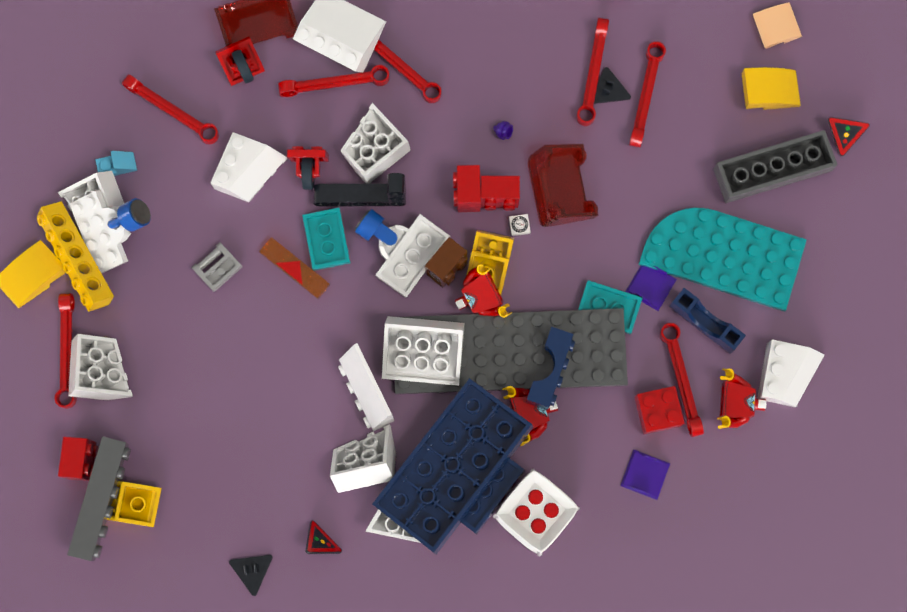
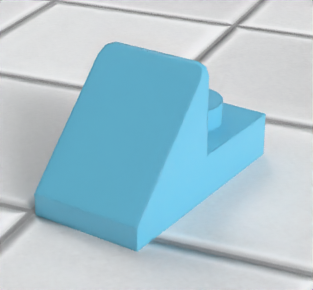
M110 151L111 156L95 159L98 172L112 171L114 176L137 171L133 152Z

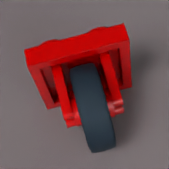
M249 36L215 51L231 86L242 81L245 84L254 80L253 76L265 71Z
M293 146L292 149H287V158L292 162H296V176L301 178L303 189L312 190L315 178L320 177V162H329V154L323 147L313 146L311 150H306L302 146Z

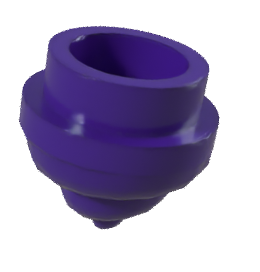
M502 121L493 127L499 139L505 140L512 136L513 125L507 121Z

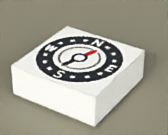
M528 214L509 217L511 236L531 233Z

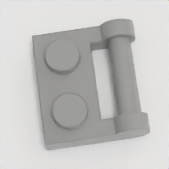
M220 242L216 245L217 248L200 263L194 264L191 267L213 292L219 289L242 268V265ZM222 253L224 257L204 273L202 270Z

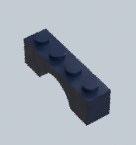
M686 288L682 289L669 306L729 354L737 348L746 336L731 323L724 322L710 313L702 305L700 299Z
M551 327L544 349L553 359V372L543 380L533 381L526 400L527 404L548 410L550 406L554 407L557 398L554 392L556 387L560 388L563 377L560 374L562 369L566 370L569 359L566 356L568 351L572 352L575 341L572 338L574 334Z

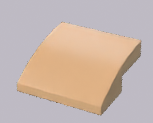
M790 2L753 14L765 49L802 37Z

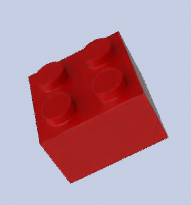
M458 165L457 172H453V189L457 188V190H454V207H458V213L480 212V165Z
M481 176V208H485L487 211H493L496 208L512 211L518 208L520 176Z
M675 386L640 393L634 397L643 435L681 427L685 424Z
M63 437L58 477L89 481L99 449L96 445L97 442L87 438Z

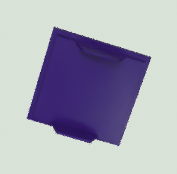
M640 266L625 292L642 297L641 302L659 311L677 279L654 266L657 268L656 270Z
M633 450L620 486L658 500L670 463Z

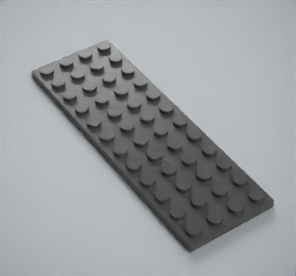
M624 308L517 312L505 318L479 314L402 317L465 323L459 386L395 380V394L459 392L469 378L486 391H500L508 386L530 389L533 381L543 380L553 372V359L544 349L551 327L574 334L572 338L575 341L572 352L568 351L566 356L569 359L566 370L562 369L560 374L563 377L560 388L628 385Z

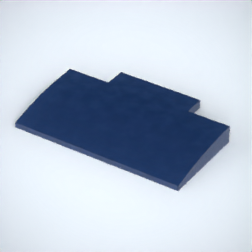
M469 378L372 505L437 555L460 523L477 535L525 472L524 468L510 458L533 429V425Z

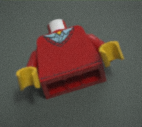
M484 260L466 275L461 289L464 296L455 300L459 310L469 306L473 313L505 318L512 314V312L509 313L505 309L510 305L508 303L503 305L504 301L489 273L491 267L486 269L484 267L486 261Z
M722 368L726 375L720 376V379L728 381L722 383L720 416L717 417V420L722 421V425L718 426V429L738 428L748 423L750 418L754 417L755 410L765 411L766 399L756 398V389L752 388L750 383L735 374L732 369Z
M513 386L503 388L502 390L508 391V395L503 396V398H511L512 410L533 425V429L520 446L539 438L547 429V423L550 421L548 413L558 411L556 401L554 407L550 406L548 410L526 403L529 389L514 388Z

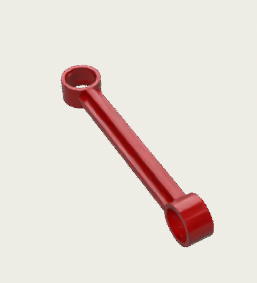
M599 17L583 104L578 109L576 116L578 123L583 126L591 125L596 117V111L593 106L609 25V19ZM582 110H589L593 117L589 121H584L580 118L579 113Z
M378 39L374 50L423 92V98L426 102H438L441 98V87L435 82H427ZM428 88H436L439 95L435 98L427 97L425 92Z
M655 41L650 43L646 51L648 64L630 138V146L640 148L642 144L659 62L663 60L666 53V48L661 42ZM658 48L662 51V55L654 57L650 54V49Z
M376 65L371 71L298 82L295 80H285L278 83L279 95L281 97H292L301 92L371 82L376 86H384L389 81V70L384 65ZM376 71H384L387 77L379 81L374 78V73Z
M129 74L121 83L130 92L138 94L197 132L205 144L217 142L219 132L215 125L201 123ZM208 128L216 132L212 139L203 138V132Z
M73 293L59 294L58 298L59 311L61 312L60 390L56 392L54 399L59 407L66 409L73 407L77 401V397H72L71 402L67 405H63L60 402L61 394L66 391L69 392L72 312L75 309Z
M667 323L660 331V338L668 346L687 417L688 431L691 437L703 435L702 421L697 413L678 343L681 333L680 328L674 323ZM665 328H674L677 333L676 338L673 340L667 339L663 334Z

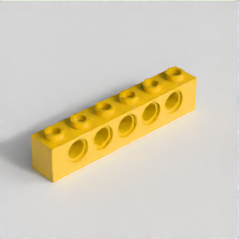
M60 201L42 206L37 215V222L43 227L46 239L51 242L56 257L61 260L64 272L69 275L73 288L80 295L81 303L83 306H86L88 312L108 306L114 295L64 204Z

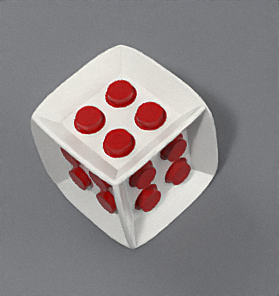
M531 469L530 473L507 497L498 512L493 515V518H496L511 535L528 549L541 556L542 552L555 541L569 524L580 507L549 479Z

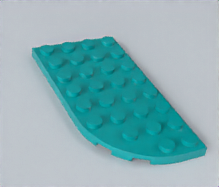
M689 208L667 216L653 229L645 243L638 265L655 270L657 268L654 266L669 275L785 312L807 239L716 210Z

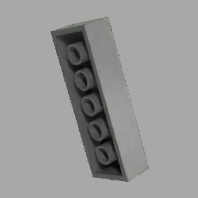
M823 130L717 162L713 170L726 204L831 172L838 164L826 132Z
M102 436L67 553L68 556L88 561H95L96 558L100 557L103 547L100 546L101 538H105L108 531V526H105L107 518L111 519L114 507L111 504L113 499H117L120 489L117 487L119 479H123L125 468L122 466L124 460L128 461L131 452L126 442Z

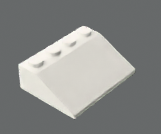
M315 0L301 20L293 39L356 72L363 73L387 21L345 0Z
M388 316L384 329L382 379L459 386L465 323Z
M356 343L339 359L341 365L338 368L342 376L347 375L349 382L346 384L350 393L355 392L358 398L355 400L359 411L363 410L366 415L363 420L367 428L372 427L373 431L394 422V418Z

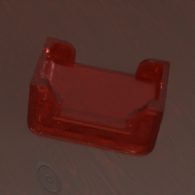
M237 0L214 8L226 46L248 36L253 44L279 36H286V39L294 37L298 28L290 0Z
M583 144L544 145L531 154L528 159V168L538 217L543 227L589 220L599 216L596 203L593 200L587 201L580 172V166L583 165L587 158Z

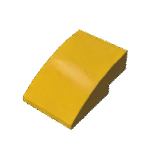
M767 67L744 68L741 74L746 109L763 108V110L801 106L796 70Z
M477 230L467 274L485 260L484 267L486 269L491 267L489 273L501 295L514 238Z
M40 240L24 251L0 273V289L20 308L50 287V283L65 274L63 264Z
M118 481L119 493L117 499H113L111 504L114 507L111 519L107 518V520L154 527L162 488Z

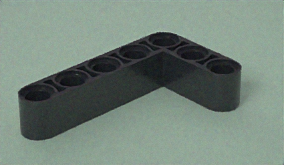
M390 173L387 175V184L314 185V205L320 207L406 205L405 175L402 173Z

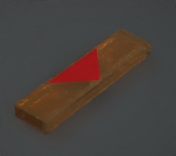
M272 237L259 251L317 299L330 286V283Z

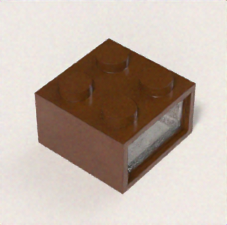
M448 237L426 263L425 274L442 288L446 284L449 286L455 279V273L458 270L462 271L467 265V250Z

